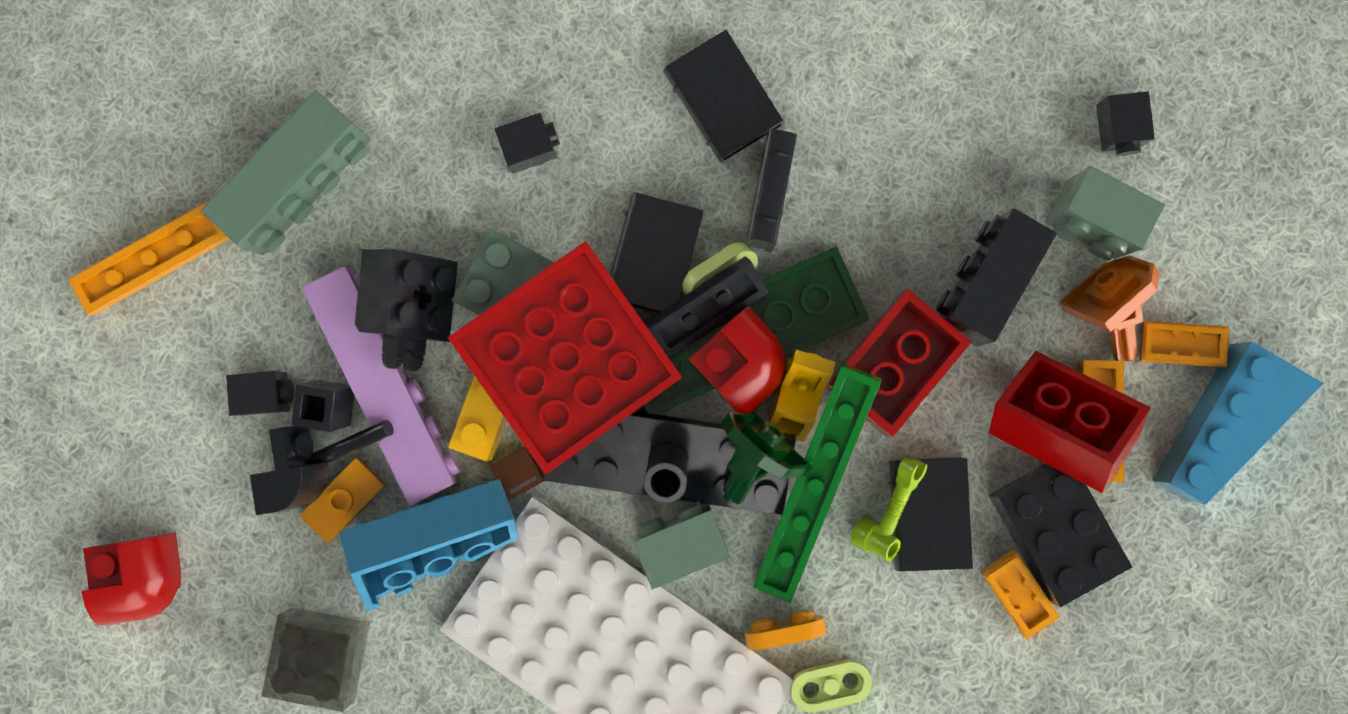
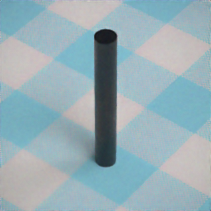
M384 420L317 450L311 456L312 464L330 463L391 436L394 433L393 426L390 421Z

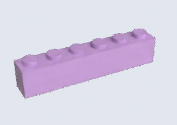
M343 266L301 287L370 427L384 420L391 422L394 429L393 435L377 442L409 506H413L460 483L457 474L461 472V467L452 451L445 452L439 440L443 436V431L434 415L427 416L421 404L425 400V395L417 380H409L403 368V363L396 369H389L383 365V361H381L383 335L358 331L355 325L360 272L356 273L354 269Z

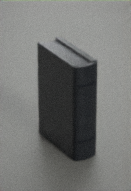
M727 29L673 61L663 70V73L673 87V92L677 93L705 138L706 145L710 146L720 163L765 137L769 129H778L782 126V117Z
M777 129L768 130L745 239V245L749 248L766 250L765 252L771 253L777 243L797 134Z
M636 192L632 193L627 212L624 213L625 220L610 276L631 306L659 313L681 298L682 284L689 269L704 210Z
M967 458L918 459L927 464V470L917 487L912 490L893 533V536L901 542L900 549L894 557V570L905 572L973 569ZM902 460L889 461L890 481L888 484H890L891 496L897 484L898 467Z

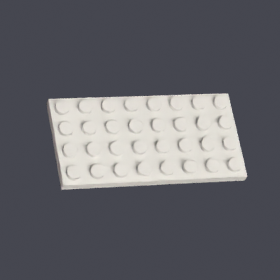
M535 496L530 499L515 521L519 539L493 552L439 630L557 714H777L791 694V684L793 682L791 675L755 650H748L745 643L665 587L660 586L652 590L645 573Z

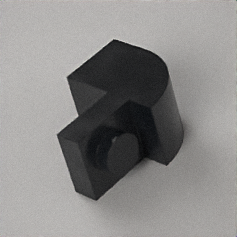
M288 426L269 430L275 471L250 475L256 515L308 506L315 502L323 493L328 480L329 466L328 462L312 464L313 440L310 428Z

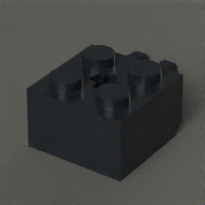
M362 249L355 325L359 332L383 335L381 361H383L385 367L396 369L403 363L405 370L419 371L425 360L423 357L425 356L426 341L450 342L447 337L451 335L454 306L452 299L455 295L458 262L397 249Z

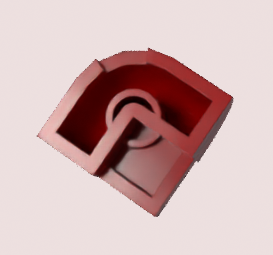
M749 306L732 319L689 359L735 412H754L782 383L787 366L785 350L777 336Z
M176 533L83 548L88 589L81 591L84 606L90 618L97 625L107 626L144 620L161 614L172 603L177 590L181 588V566Z

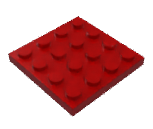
M586 241L447 337L545 475L682 378Z

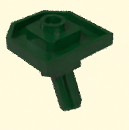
M728 412L721 421L727 437L737 446L727 465V468L732 472L723 487L725 493L723 498L725 501H732L737 505L741 504L754 482L766 476L768 472L780 479L806 476L813 467L784 440V434L777 427L765 422L756 412Z

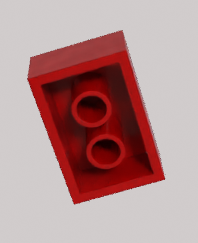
M909 289L901 292L842 362L882 378L866 421L886 437L895 436L972 342ZM842 363L833 373L826 386L830 391H832Z
M1035 350L995 403L988 433L1103 493L1139 439L1151 407Z

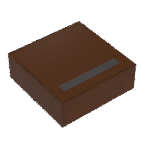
M525 446L489 466L496 479L501 480L509 501L544 482L541 471Z

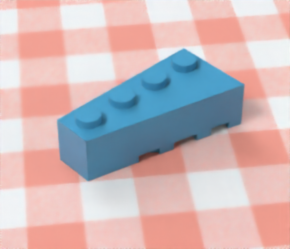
M1252 341L1231 344L1228 349L1227 367L1217 368L1153 481L1188 502L1207 504L1324 383Z
M500 479L491 482H480L470 489L452 495H441L434 498L431 502L413 508H402L389 516L371 522H359L351 528L339 532L350 575L367 612L381 606L379 598L395 591L396 595L400 597L414 590L412 582L427 575H433L437 579L451 572L450 569L455 566L456 561L462 558L472 562L519 539L515 519Z

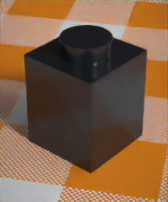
M1149 91L1109 95L1096 105L1102 151L1116 150V156L1133 155L1140 153L1142 146L1155 139Z
M541 113L495 128L504 158L512 174L557 158L554 147L560 145L559 138L553 122L545 124Z
M267 371L226 375L229 416L290 412L289 403L294 401V386L292 380L287 379V372Z
M322 380L297 384L292 425L326 432L351 426L354 393L350 385Z

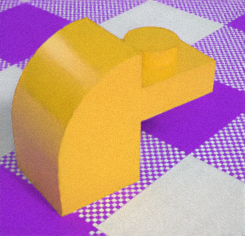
M796 349L792 359L789 358L787 361L784 378L777 389L768 423H771L783 433L795 434L797 441L805 442L815 424L821 396L833 375L836 362L822 358L815 353H806Z

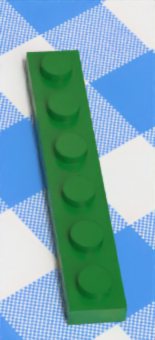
M842 363L804 458L813 467L806 476L796 478L753 588L791 603L882 378Z

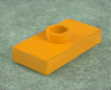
M1144 321L1142 322L1140 362L1226 368L1229 327Z
M357 457L324 489L321 496L311 503L299 516L329 544L387 484Z
M1014 549L979 571L1026 640L1060 618Z

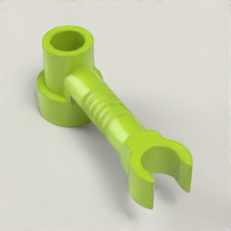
M907 457L903 458L898 467L896 487L880 523L870 517L862 518L852 531L850 539L852 545L865 553L873 552L886 561H891L897 555L901 542L892 535L912 490L917 487L926 473L927 464L916 458L912 460Z

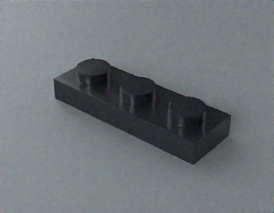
M745 256L645 321L644 324L667 357L670 358L769 292L752 262Z

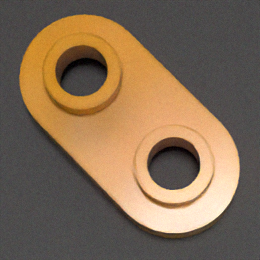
M813 609L791 613V620L775 623L774 618L752 621L750 623L751 629L744 632L747 649H768L824 636L827 634L824 616L815 615Z

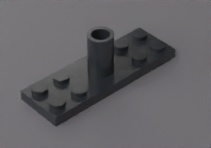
M636 411L546 475L544 474V481L646 495L660 503H671L676 500L699 501L701 504L782 515L784 511L789 478L780 479L768 472L766 476L754 482L741 504L737 505L732 501L727 502L723 498L725 494L723 487L732 472L727 468V465L737 446L727 437L723 425ZM783 433L785 436L784 440L791 447L795 448V434Z

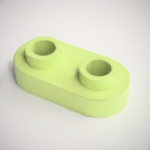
M742 242L726 246L723 250L692 268L687 273L682 284L684 294L687 295L745 256L756 269L758 265L757 255Z
M853 659L841 660L806 668L796 673L791 684V696L796 706L801 710L810 713L819 712L864 700L871 691L872 678L866 667L859 661ZM847 673H853L857 677L855 684L852 686H845L842 682L843 677ZM808 682L817 684V691L813 695L803 693V687Z

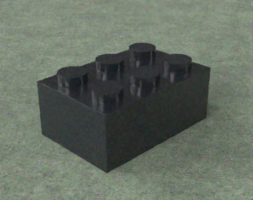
M1015 208L1001 216L997 214L991 222L987 220L975 238V242L980 244L972 256L967 255L963 259L955 273V276L960 278L959 282L952 291H945L935 310L972 341L971 344L981 346L996 342L1055 239L1057 232Z
M1045 463L988 495L1038 585L1048 600L1061 608L1133 568L1087 485Z

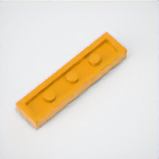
M209 201L68 279L86 314L95 316L230 240L201 212Z

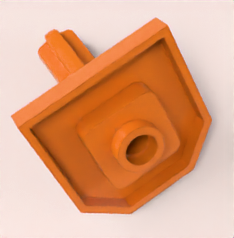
M1128 255L1102 264L1061 300L1059 305L1064 312L1109 331L1111 334L1113 358L1116 361L1129 362L1134 360L1137 355L1134 325L1143 322L1141 305L1157 291L1160 272L1154 263Z

